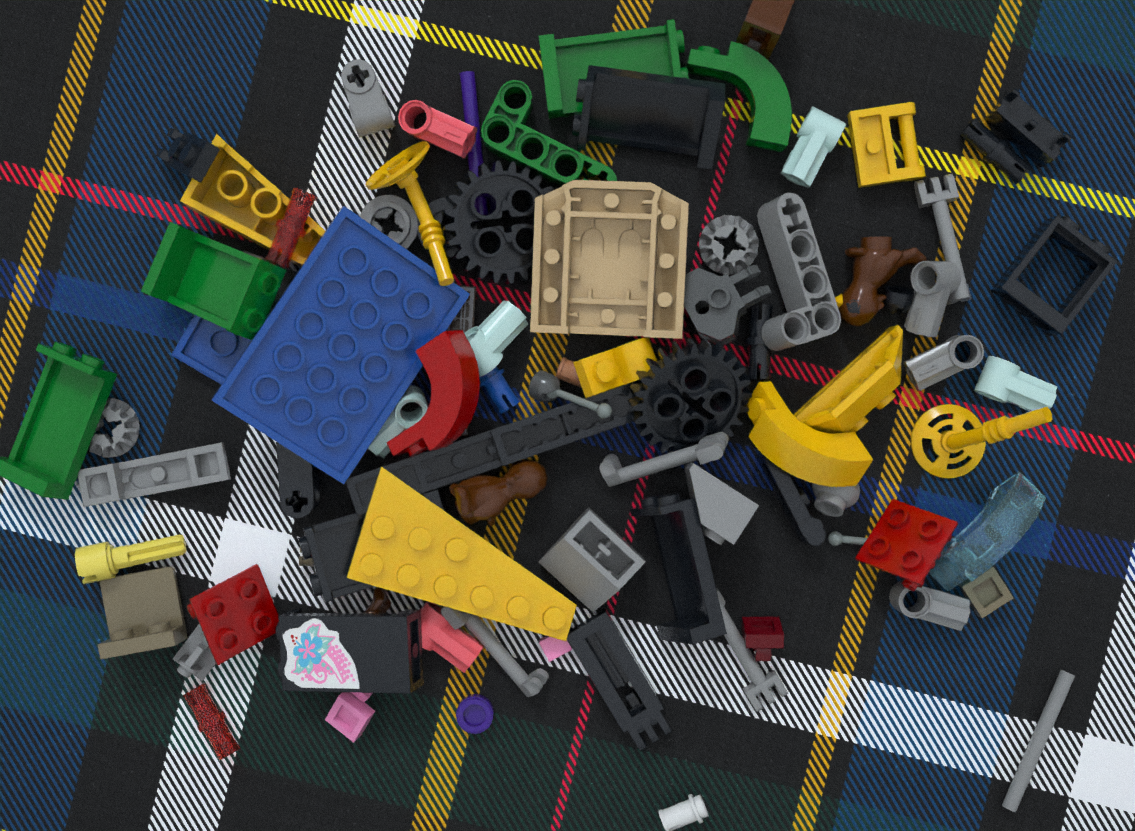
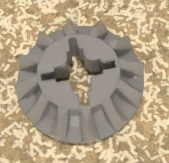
M382 195L368 202L363 208L360 217L383 233L384 228L374 221L375 218L378 220H388L396 211L394 222L403 232L390 231L388 237L405 249H408L417 238L418 218L413 207L403 198L394 195Z
M722 215L711 220L703 229L699 239L700 255L704 263L713 271L724 275L726 273L733 275L748 268L758 255L759 238L753 225L742 219L741 216ZM735 230V243L740 245L739 247L743 248L744 251L740 249L732 250L724 260L722 259L724 256V246L719 244V241L714 240V238L726 239Z
M108 398L91 440L89 452L103 458L118 457L128 452L135 445L139 436L140 424L131 406L122 400ZM104 417H106L108 422H122V424L117 425V428L112 430V439H110L108 434H96V431H99V428L104 426Z

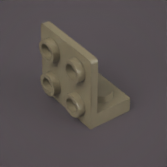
M173 566L119 575L112 579L100 581L110 636L109 639L97 644L100 659L172 647L188 639L176 571Z

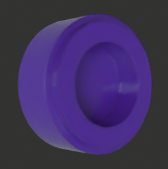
M471 694L463 698L456 711L458 725L464 731L471 734H478L488 729L494 716L492 703L488 698L480 694Z

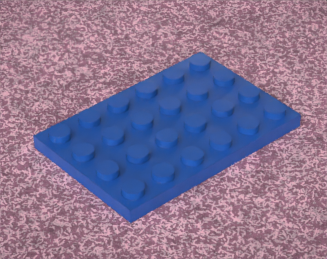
M342 206L211 400L344 484L422 368L423 364L416 350L448 329L470 294L454 282L448 286H440L434 268L347 207Z

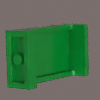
M674 19L667 20L664 26L554 40V34L539 36L549 119L574 116L575 113H582L583 103L576 102L579 79L587 78L589 65L689 79L687 67H680L679 53H684L685 50L684 36L682 30H676Z
M170 222L141 292L173 304L221 326L233 334L252 340L268 316L286 270Z
M55 341L53 347L38 343L36 351L48 356V359L9 458L0 457V476L41 497L68 500L117 374L103 368L105 361L88 354H82L81 358L76 356L77 349L67 344Z

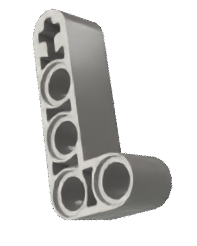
M785 193L763 204L758 210L757 215L758 224L787 313L770 318L762 326V339L765 345L774 351H781L831 335L839 329L841 323L840 312L806 206L798 195Z

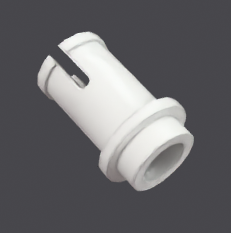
M690 794L688 795V800L663 810H658L665 831H673L697 820L699 824L703 823L702 818L709 815L701 795L693 797Z

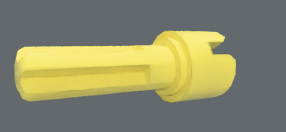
M175 535L114 547L109 542L78 547L75 550L78 576L85 577L82 580L83 584L112 579L116 577L119 569L181 556L186 553V542L183 535Z

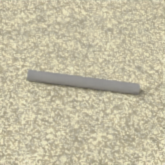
M1060 670L1004 798L1002 806L1010 811L1016 812L1073 683L1075 675Z

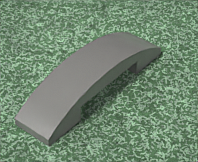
M224 442L81 469L78 474L83 507L231 479Z

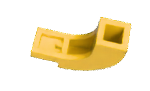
M771 381L758 382L752 397L746 404L749 408L747 414L755 425L748 437L757 449L782 470L807 482L829 487L856 486L873 461V458L856 433H825L805 425L791 413Z

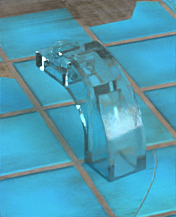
M1020 471L993 489L978 516L962 532L946 543L941 551L940 559L935 561L936 565L933 569H930L929 574L947 592L966 579H969L971 582L996 564L1023 537L1039 515L1046 497Z

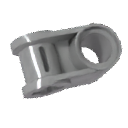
M361 59L348 62L343 67L341 78L349 101L350 114L359 138L395 127L385 94L383 95L373 67L367 61ZM362 73L366 78L364 79L365 86L360 88L355 83L356 74Z

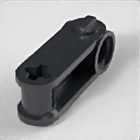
M276 442L281 509L291 518H303L315 510L320 503L319 468ZM299 492L301 497L308 499V502L302 507L300 501H294L293 498Z

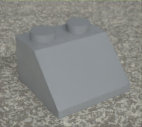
M692 462L686 463L684 465V472L690 498L695 499L703 534L722 545L725 539L734 545L759 505Z

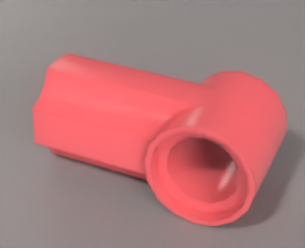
M418 100L408 101L399 111L398 120L400 126L418 140L427 141L464 159L471 152L476 141L478 130L476 127L429 107ZM425 112L427 117L425 124L421 128L415 129L414 119L420 113Z
M426 601L420 609L422 648L428 651L434 650L465 673L484 646L463 629L458 628L455 630L441 614L442 608Z

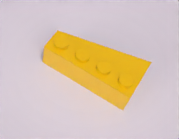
M216 134L211 144L220 149L202 183L192 179L180 201L196 213L301 267L325 230Z

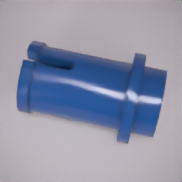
M496 366L486 375L479 377L480 387L483 386L498 408V412L502 414L509 410V407L502 398L503 394L512 407L518 404L520 399L517 398L502 375L504 369L499 370Z

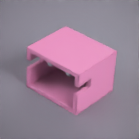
M549 636L539 639V644L549 662L572 650L568 639L563 641Z

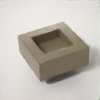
M988 565L958 585L965 597L970 600V605L980 618H984L1013 599L1003 580L991 565Z

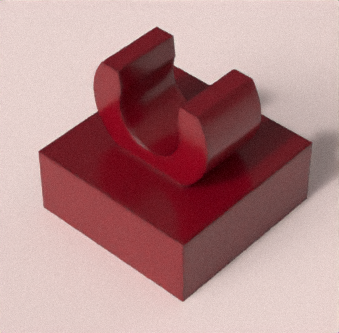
M779 616L742 617L741 630L745 648H753L755 661H771V648H784V632Z

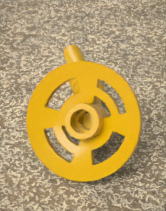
M421 141L403 150L382 165L369 177L365 186L368 190H375L396 183L400 189L405 188L419 220L418 230L421 234V240L423 241L424 248L429 250L439 285L448 286L454 282V278L443 247L445 237L443 236L440 222L433 217L417 180L419 175L415 171L430 148L427 141Z
M953 404L938 405L924 412L916 421L911 433L912 453L921 468L929 474L941 478H957L969 473L978 465L984 454L986 441L993 444L997 441L1012 438L1016 432L1052 421V413L1048 407H1043L1012 418L1002 416L981 424L979 419L964 407ZM952 414V419L939 421L933 427L928 425L934 418L940 415ZM967 420L974 429L966 431L962 426ZM952 425V430L938 432L940 428ZM922 438L931 439L933 451L938 455V458L933 463L924 453ZM961 450L963 451L959 456L955 458H949L950 453H957ZM967 456L971 458L961 467L947 469L948 464L961 462Z

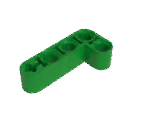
M511 80L503 84L481 128L484 144L490 152L509 162L514 161L516 165L522 168L529 166L530 172L536 175L541 174L542 178L560 187L572 180H580L584 167L588 168L587 177L594 181H598L600 177L606 178V181H617L614 171L608 166L526 126L525 124L533 108L531 90L528 85L518 80ZM514 93L522 94L526 98V102L521 108L512 109L505 103L508 96ZM500 126L505 127L510 133L504 142L495 143L489 139L492 129ZM529 143H536L543 148V153L539 158L530 160L522 154L524 147ZM566 159L573 161L577 166L576 172L567 177L561 176L556 171V165Z

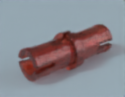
M293 188L283 218L277 219L275 224L278 230L268 255L265 257L266 261L289 269V263L299 238H304L306 234L304 225L313 203L316 201V196L309 192H305L304 195L301 189Z
M205 683L183 695L199 723L196 726L200 733L204 732L219 761L241 748L224 720L226 718L224 711L219 712Z

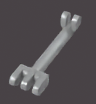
M953 174L943 176L945 187L943 191L938 177L929 178L931 193L928 194L924 180L914 182L919 208L932 206L945 261L956 264L961 273L960 285L955 292L949 294L947 305L972 299L969 286L966 283L947 205L948 202L956 201L959 197Z
M724 432L711 434L700 439L696 445L623 468L615 454H608L600 464L599 469L607 485L612 487L699 460L700 465L718 460L723 456L729 437Z
M716 588L727 632L724 636L752 682L742 689L756 712H758L763 707L760 700L756 697L757 695L763 693L770 705L776 701L769 690L772 686L775 685L777 692L782 697L789 693L776 671L772 670L764 675L750 649L745 648L744 639L725 609L726 602L718 588Z
M445 606L441 609V614L455 630L463 625L468 627L527 697L534 696L540 692L549 678L547 671L539 668L528 675L478 616Z

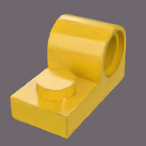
M644 337L611 350L573 362L585 398L639 380L636 374L637 370L648 372L650 369L646 359L649 358L656 362L657 359L649 337Z

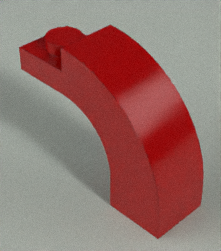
M463 330L444 331L416 350L430 379L431 401L425 415L416 424L386 442L393 456L409 453L410 457H413L427 449L432 451L448 447L462 435L472 420L479 398L480 378L474 351Z

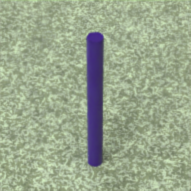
M465 71L460 73L464 122L478 129L474 146L471 152L468 153L469 171H472L479 177L478 166L483 164L475 72ZM477 196L474 204L475 209L479 214L487 216V199Z

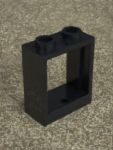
M1058 215L1045 220L991 289V292L1049 336L1062 334L1118 262L1109 255L1110 250L1107 246L1095 239L1089 240L1079 232L1080 227L1077 223L1068 217H1059ZM1050 236L1090 266L1089 270L1057 311L1016 280Z

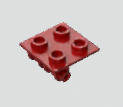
M892 499L855 559L903 578L902 585L908 590L915 591L917 587L924 585L925 577L930 569L935 567V561L940 559L941 551L946 543L951 541L958 522Z
M258 564L189 599L191 604L187 605V610L193 619H198L217 665L276 633V626L279 621L278 613Z

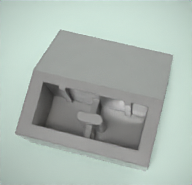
M588 507L538 562L588 609L594 612L628 582L645 563L642 555Z

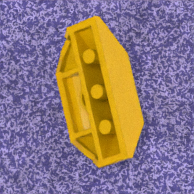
M899 325L889 327L793 415L805 425L825 433H856L868 422L865 416L873 408L876 407L878 410L884 408L896 396L893 390L901 383L903 330Z

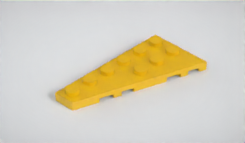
M380 467L346 576L348 579L559 640H567L577 606L575 603L389 471Z

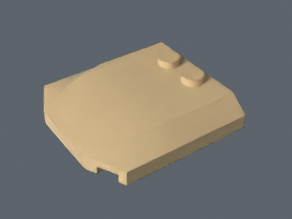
M572 180L558 189L536 197L530 332L683 339L689 203L651 182Z

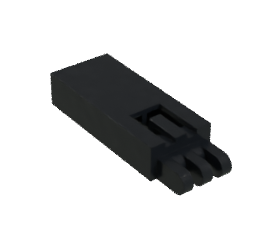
M606 609L569 630L567 636L569 643L623 733L628 730L640 751L647 748L644 738L640 735L641 733L646 731L653 743L660 740L653 728L656 724L659 723L662 732L666 736L673 732L661 712L664 709L662 702ZM628 681L631 682L642 701L640 703L633 690L625 694V698L632 707L629 711L615 690L620 686H625V683Z

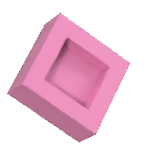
M342 692L337 697L325 720L354 743L364 732L375 710L365 702H361L351 692Z

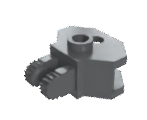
M752 265L730 277L728 273L720 277L701 268L686 274L684 307L701 338H705L715 344L720 343L723 347L735 341L740 318L747 313L746 309L770 296L772 292L768 285L760 286L740 297L736 290L737 287L754 280L761 273L757 265ZM709 308L706 314H699L701 309Z

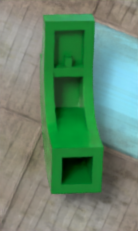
M733 41L730 42L726 56L720 55V50L709 46H699L698 50L691 49L686 64L688 73L727 81L739 88L745 95L751 112L746 145L783 152L788 146L792 124V107L785 82L776 68L757 51Z

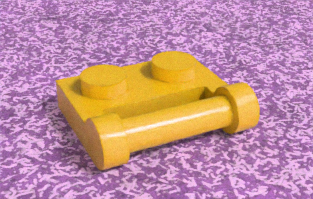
M914 102L855 110L847 114L858 188L900 181H913L926 177L924 165H920L913 122V116L916 115ZM889 119H898L905 168L897 169Z

